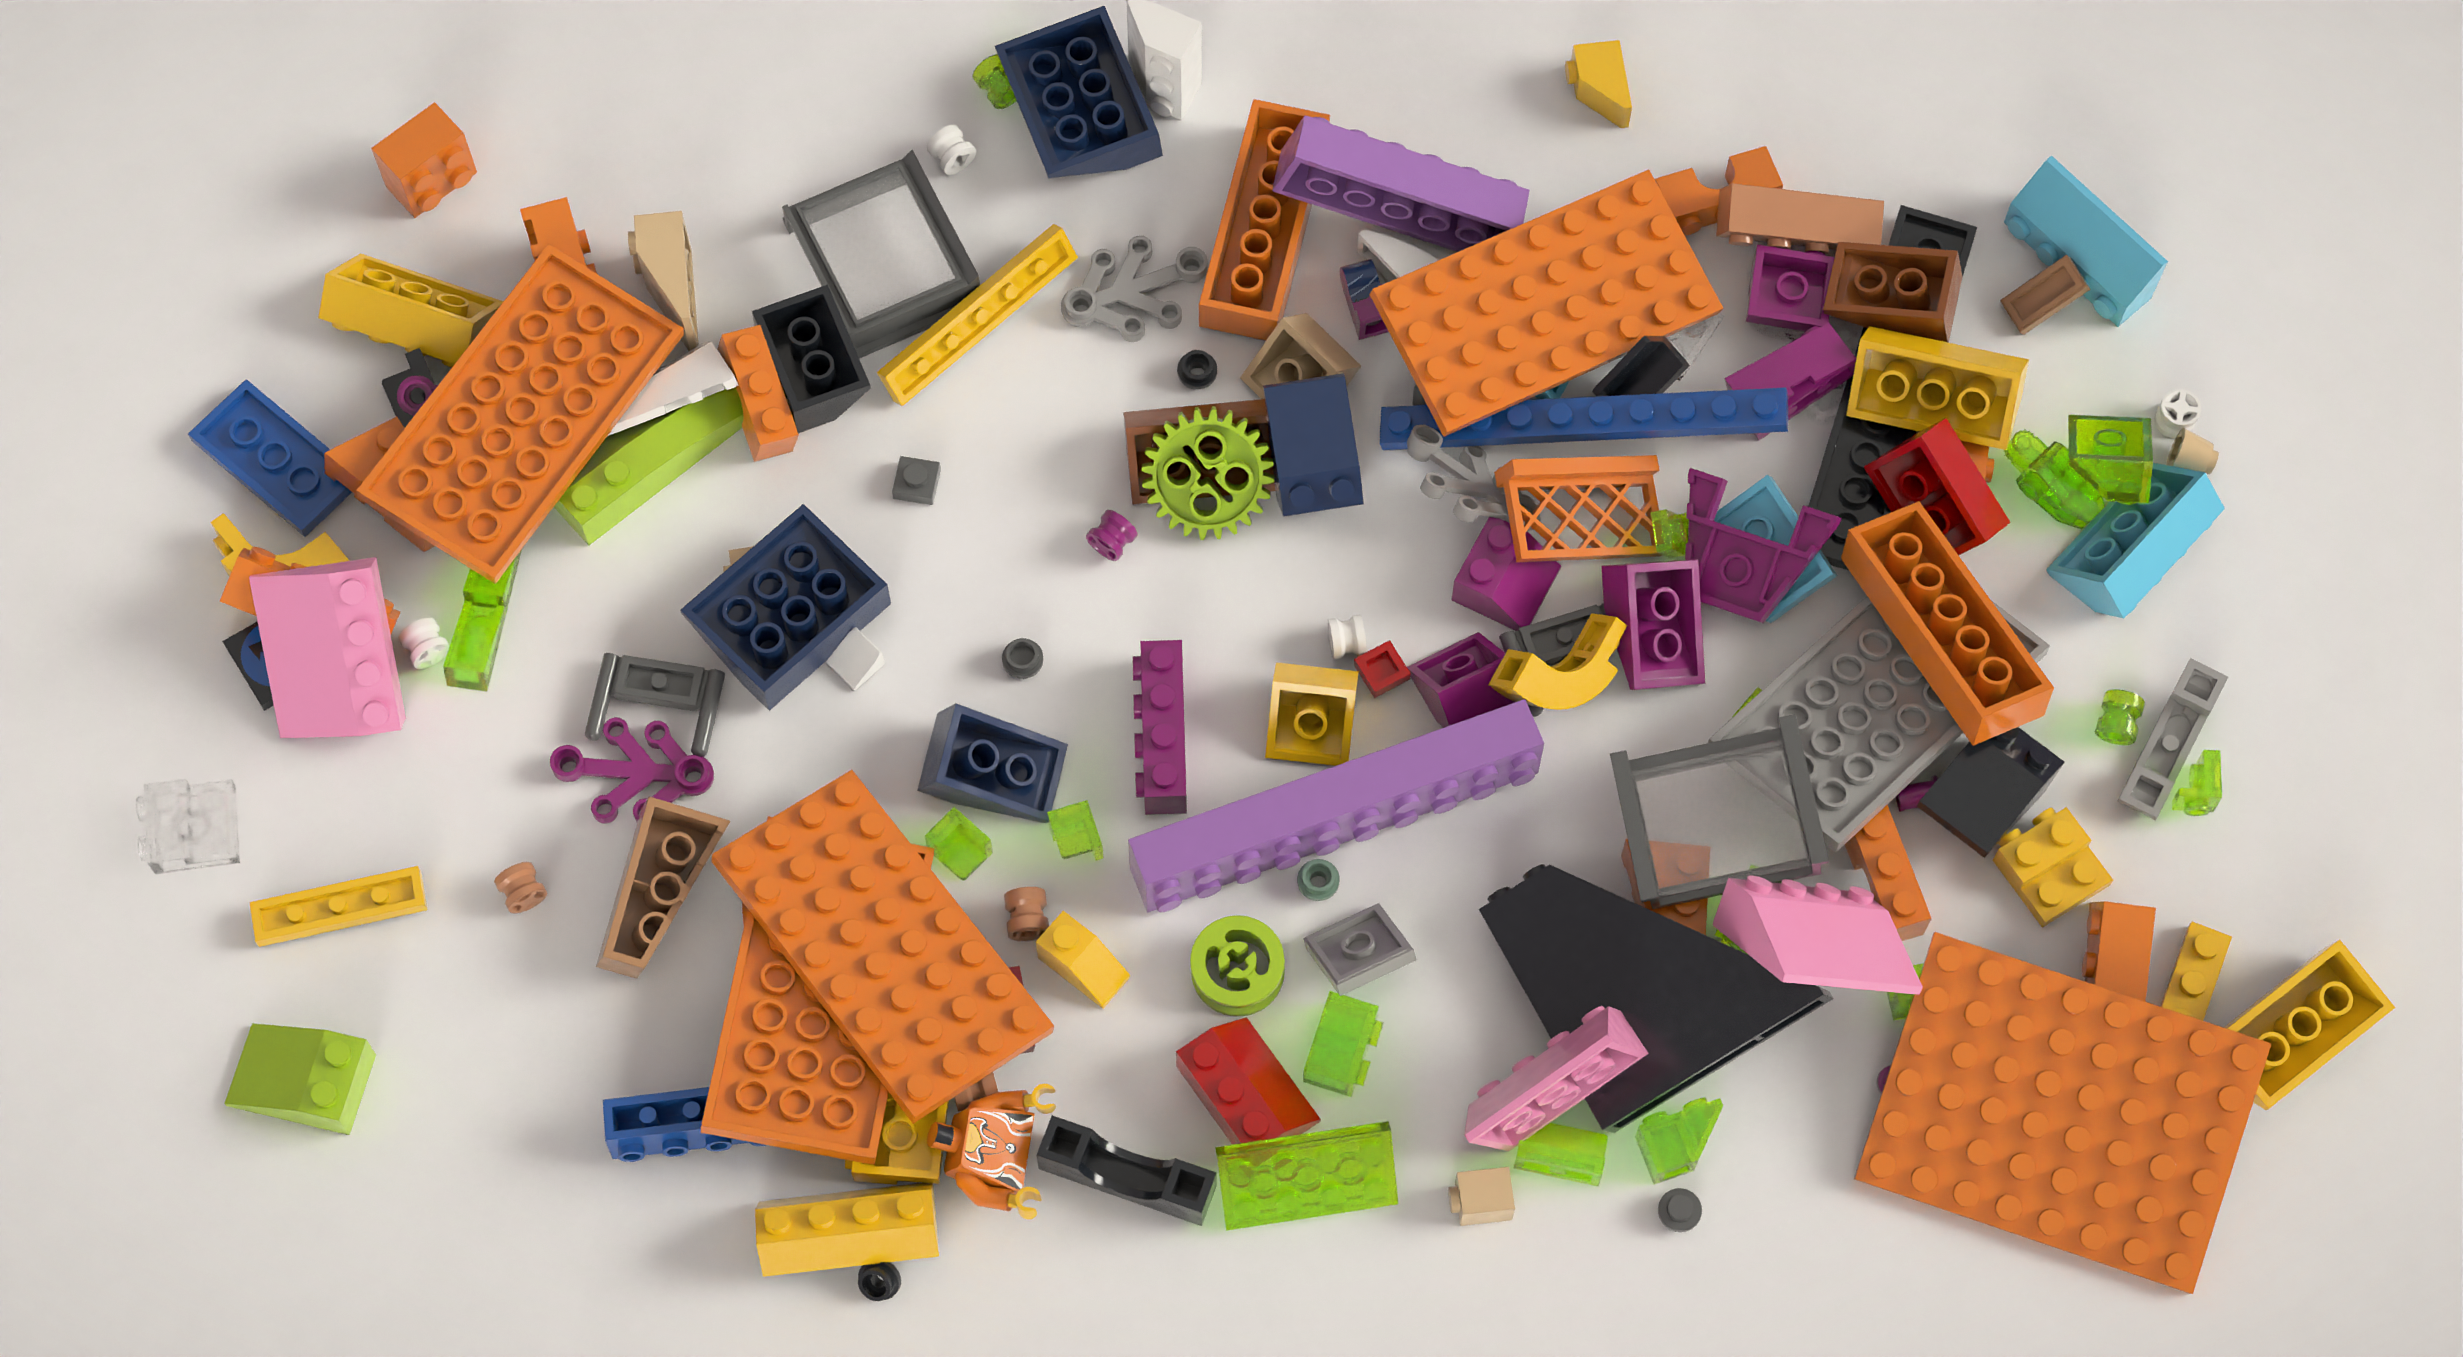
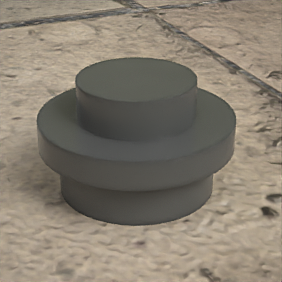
M1019 638L1013 640L1003 650V667L1009 675L1015 678L1027 679L1033 677L1040 671L1043 665L1042 649L1036 642L1030 639Z
M1676 1188L1662 1196L1658 1205V1215L1662 1224L1674 1232H1687L1693 1229L1700 1221L1702 1205L1699 1198L1693 1192L1683 1188Z

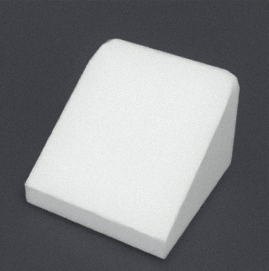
M854 627L828 658L826 664L855 691L884 666L885 662L883 653L858 628Z

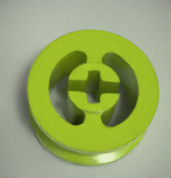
M1227 916L1209 924L1196 938L1190 957L1192 982L1200 999L1214 1011L1235 1017L1255 1014L1265 1009L1274 1001L1283 985L1285 975L1283 947L1274 931L1263 922L1248 916ZM1244 942L1255 945L1266 956L1269 966L1264 975L1257 974L1256 953L1253 951L1249 955L1248 944ZM1212 957L1218 958L1219 977L1222 981L1227 976L1228 988L1243 991H1230L1218 986L1207 972L1206 968L1209 959ZM1234 961L1239 965L1245 961V970L1242 971L1236 967L1230 971V962Z

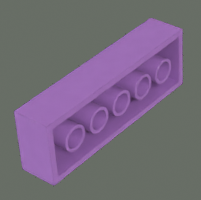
M1306 115L1281 150L1272 189L1273 192L1456 252L1523 224L1530 192L1529 189L1517 186L1511 180L1496 179L1481 174L1475 168L1460 167L1445 162L1436 155H1423L1406 149L1402 144L1384 142L1369 137L1363 131L1356 129L1348 130L1333 125L1324 118Z

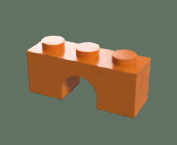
M1766 146L1729 156L1725 172L1728 185L1733 183L1777 189L1783 188L1781 178ZM1693 168L1655 178L1685 236L1696 233L1702 227L1717 223L1720 189H1710L1702 185L1698 181Z
M761 325L722 334L717 350L738 383L736 389L743 409L742 428L754 462L793 452L799 434Z
M1886 805L1845 844L1854 870L1863 869L1870 886V891L1874 894L1873 900L1888 910L1901 941L1924 935L1932 918L1889 807Z

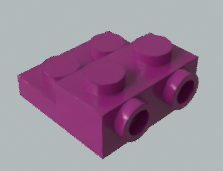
M1757 244L1751 269L1746 322L1805 332L1814 326L1820 327L1828 323L1829 315L1824 314L1823 307L1835 257L1826 256L1819 251L1801 252Z

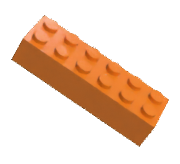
M1253 99L1199 302V327L1266 341L1284 317L1312 204L1273 192V184L1281 150L1305 115L1321 117L1330 122L1329 114Z
M1920 502L1848 530L1841 560L1973 746L2045 715L2054 686Z

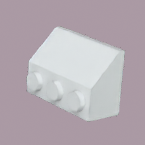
M1126 0L1129 63L1147 106L1151 107L1157 114L1165 117L1172 116L1182 120L1202 84V22L1149 0Z

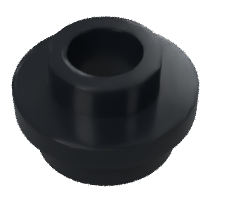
M1192 350L1180 359L1177 366L1178 378L1188 388L1204 389L1210 386L1217 377L1216 361L1205 351ZM1194 368H1201L1204 370V373L1194 375L1190 371Z
M891 1262L862 1265L858 1273V1287L861 1293L872 1301L887 1300L899 1291L901 1276L898 1269Z

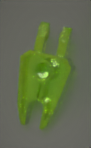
M2024 429L2023 431L2016 432L2012 440L2009 441L2007 450L2003 452H2005L2004 456L2007 457V460H2011L2010 463L2021 473L2016 479L2019 489L2056 521L2082 530L2105 507L2097 482L2063 444L2054 441L2047 447L2030 430L2026 431Z

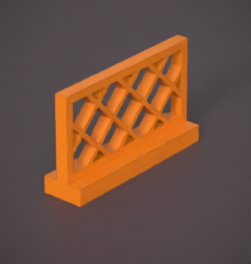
M1657 455L1512 459L1494 472L1497 488L1504 487L1516 562L1661 557L1666 554L1653 475L1660 471ZM1629 487H1642L1644 504L1640 510L1623 496ZM1593 488H1600L1612 499L1604 511L1588 498ZM1557 489H1564L1576 500L1568 512L1551 498ZM1527 490L1540 501L1532 514L1520 504L1518 491ZM1617 504L1633 517L1626 530L1609 516ZM1581 505L1598 519L1590 531L1573 518ZM1544 507H1547L1561 520L1553 533L1536 519ZM1638 523L1650 532L1652 546H1642L1630 535ZM1602 525L1606 526L1619 538L1613 547H1606L1595 537V534ZM1566 526L1583 539L1577 549H1570L1558 538ZM1530 527L1547 541L1541 550L1528 551L1525 533Z

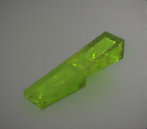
M521 551L496 584L470 568L463 588L464 604L443 665L447 686L488 691Z

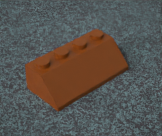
M1265 399L1123 412L1132 505L1148 503L1147 497L1155 491V489L1142 487V482L1152 477V474L1142 471V464L1154 462V460L1145 455L1146 447H1159L1152 439L1154 433L1167 436L1164 428L1166 420L1176 427L1179 425V412H1183L1188 420L1194 419L1195 407H1199L1203 417H1208L1212 406H1215L1217 418L1223 419L1228 410H1232V423L1237 424L1245 417L1248 419L1245 429L1247 433L1255 429L1260 430V435L1255 444L1268 443L1269 449L1261 455V458L1272 459ZM1206 436L1199 442V447L1205 453L1214 454L1222 448V443L1215 436ZM1185 445L1183 450L1201 468L1200 479L1203 480L1209 477L1215 483L1222 496L1231 495L1216 481V468L1206 469L1197 458L1193 449L1189 445ZM1174 462L1167 469L1169 475L1177 480L1185 479L1191 472L1189 466L1183 462ZM1273 466L1263 470V472L1274 475ZM1233 467L1225 474L1227 481L1234 485L1244 483L1249 476L1246 470L1241 467ZM1275 482L1262 484V487L1268 491H1276ZM1201 493L1195 499L1214 496L1209 493Z

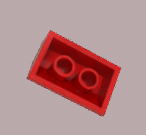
M1947 418L1918 432L1864 466V469L1891 512L1920 502L1958 555L1985 543L2011 523Z
M1247 1017L1212 1027L1176 1051V1067L1249 1169L1321 1122L1320 1117Z

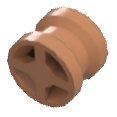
M531 862L515 864L502 871L494 880L498 891L505 893L507 897L505 904L510 913L516 914L527 911L541 903L548 894L544 885L536 881L535 875L537 872Z

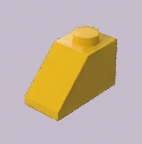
M1620 40L1573 45L1571 60L1565 62V74L1567 84H1574L1576 99L1618 127L1628 128L1632 104Z
M1065 911L1059 914L1036 941L1038 959L1102 1009L1105 1008L1130 978V974L1099 938Z

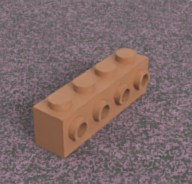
M1732 183L1721 188L1719 192L1716 237L1729 238V244L1737 246H1751L1753 241L1767 242V246L1790 250L1791 245L1805 246V252L1819 251L1824 254H1828L1829 249L1836 250L1838 242L1881 245L1884 201Z

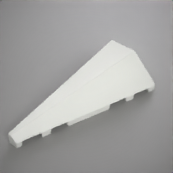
M713 342L702 343L657 370L608 436L664 415L687 404L703 400L704 397L724 389L729 390L738 386L734 374Z

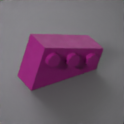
M1828 322L1820 327L1814 326L1808 329L1800 338L1724 379L1727 390L1787 387L1788 420H1790L1854 375L1856 357ZM1754 433L1758 440H1761L1769 434Z

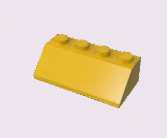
M360 253L325 274L318 318L331 322L334 328L342 331L355 330L367 334L369 339L374 342L393 343L405 347L407 352L420 348L423 356L429 355L441 359L444 365L453 367L503 301Z
M1869 326L1859 342L1846 416L1919 432L1947 418L1961 441L2007 450L2023 394L2029 359Z
M2339 939L2319 951L2224 1028L2272 1043L2254 1098L2255 1104L2264 1110H2268L2396 1007Z
M916 1183L759 1201L755 1208L756 1246L763 1277L939 1256L933 1183Z

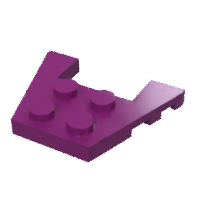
M1690 468L1688 472L1690 496L1689 503H1687L1689 526L1685 560H1698L1701 602L1764 623L1839 526L1841 518L1803 505L1790 543L1787 546L1715 522L1714 519L1728 481Z

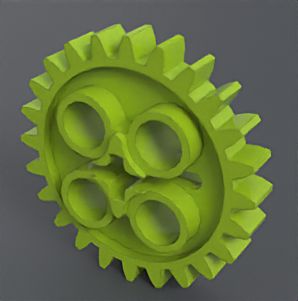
M1212 406L1208 417H1203L1199 407H1195L1194 419L1188 420L1183 412H1179V425L1177 427L1167 420L1164 422V428L1167 432L1166 437L1158 433L1153 434L1152 439L1159 447H1146L1145 455L1154 460V462L1142 464V471L1152 474V477L1142 482V487L1155 489L1147 497L1148 504L1160 502L1161 506L1158 508L1156 516L1160 518L1169 513L1171 515L1169 528H1174L1179 522L1183 523L1184 536L1186 537L1193 528H1198L1200 540H1204L1208 529H1213L1216 538L1221 539L1222 528L1226 526L1235 535L1237 534L1236 522L1238 520H1241L1248 526L1252 524L1248 513L1250 510L1262 514L1263 507L1257 499H1270L1271 492L1262 487V484L1274 483V475L1263 472V470L1274 466L1273 459L1261 458V455L1269 449L1268 443L1255 444L1260 435V430L1255 429L1247 433L1245 431L1248 422L1247 418L1244 417L1237 424L1232 423V410H1228L1223 419L1217 418L1215 406ZM1206 436H1215L1221 441L1222 448L1214 454H1208L1201 450L1199 442ZM1185 445H1189L1193 449L1197 458L1206 469L1216 468L1215 479L1220 486L1232 495L1233 499L1231 501L1225 500L1209 477L1203 480L1200 479L1201 468L1183 450ZM1174 462H1183L1189 466L1191 472L1185 479L1177 480L1169 475L1167 469ZM1233 467H1241L1246 470L1249 476L1244 483L1234 485L1227 481L1225 477L1226 472ZM1201 493H1209L1216 498L1217 504L1214 508L1204 511L1196 507L1194 499Z

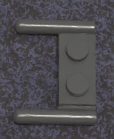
M1604 603L1600 606L1593 605L1527 625L1515 632H1505L1499 636L1504 652L1506 653L1508 649L1535 654L1547 665L1559 663L1571 651L1591 613L1606 615ZM1528 705L1533 717L1539 716L1543 712L1541 707Z
M604 653L585 729V736L591 741L601 738L611 696L619 700L696 712L700 710L691 753L704 757L708 752L725 673L717 669L705 670L704 667L626 655L619 657L613 653Z

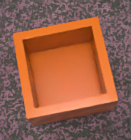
M435 102L371 148L386 188L414 218L424 211L427 212L434 209L443 197L454 189L465 186L472 176L477 173L464 133Z

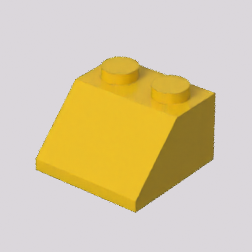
M1276 662L1272 681L1265 758L1334 766L1348 762L1359 671Z

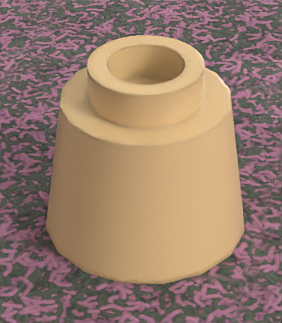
M2182 428L2172 444L2166 465L2211 474L2217 463L2219 452L2213 450V443Z

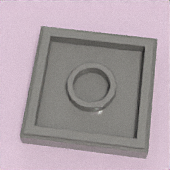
M1379 903L1303 938L1307 951L1339 996L1416 961L1414 949Z

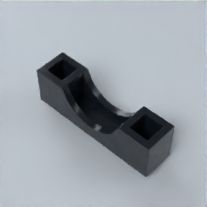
M1053 1115L1050 1118L1036 1155L1038 1169L1199 1226L1203 1225L1217 1187V1172L1177 1158L1160 1160L1130 1152L1105 1140L1093 1129Z

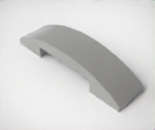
M2190 658L2141 752L2118 802L2154 820L2158 818L2228 676Z

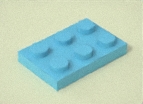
M1766 475L1719 509L1714 521L1788 546L1799 517L1774 479ZM1819 550L1767 618V622H1774L1838 576L1821 550Z

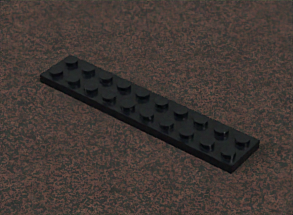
M1901 205L1888 245L1958 251L1963 277L1977 227ZM1863 327L1860 339L1868 328ZM1858 342L1857 349H1856V352H1855V355H1854L1856 358H1857V353H1858L1859 342ZM1853 376L1846 381L1808 507L1841 518L1839 526L1820 550L1830 565L1848 570V568L1841 560L1848 530L1891 513L1864 466L1909 439L1917 432L1846 416Z

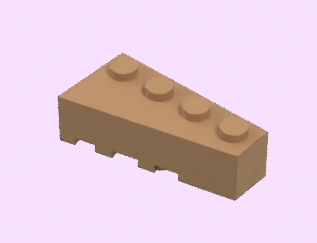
M650 796L641 808L596 967L636 979L639 977L730 823L729 820Z

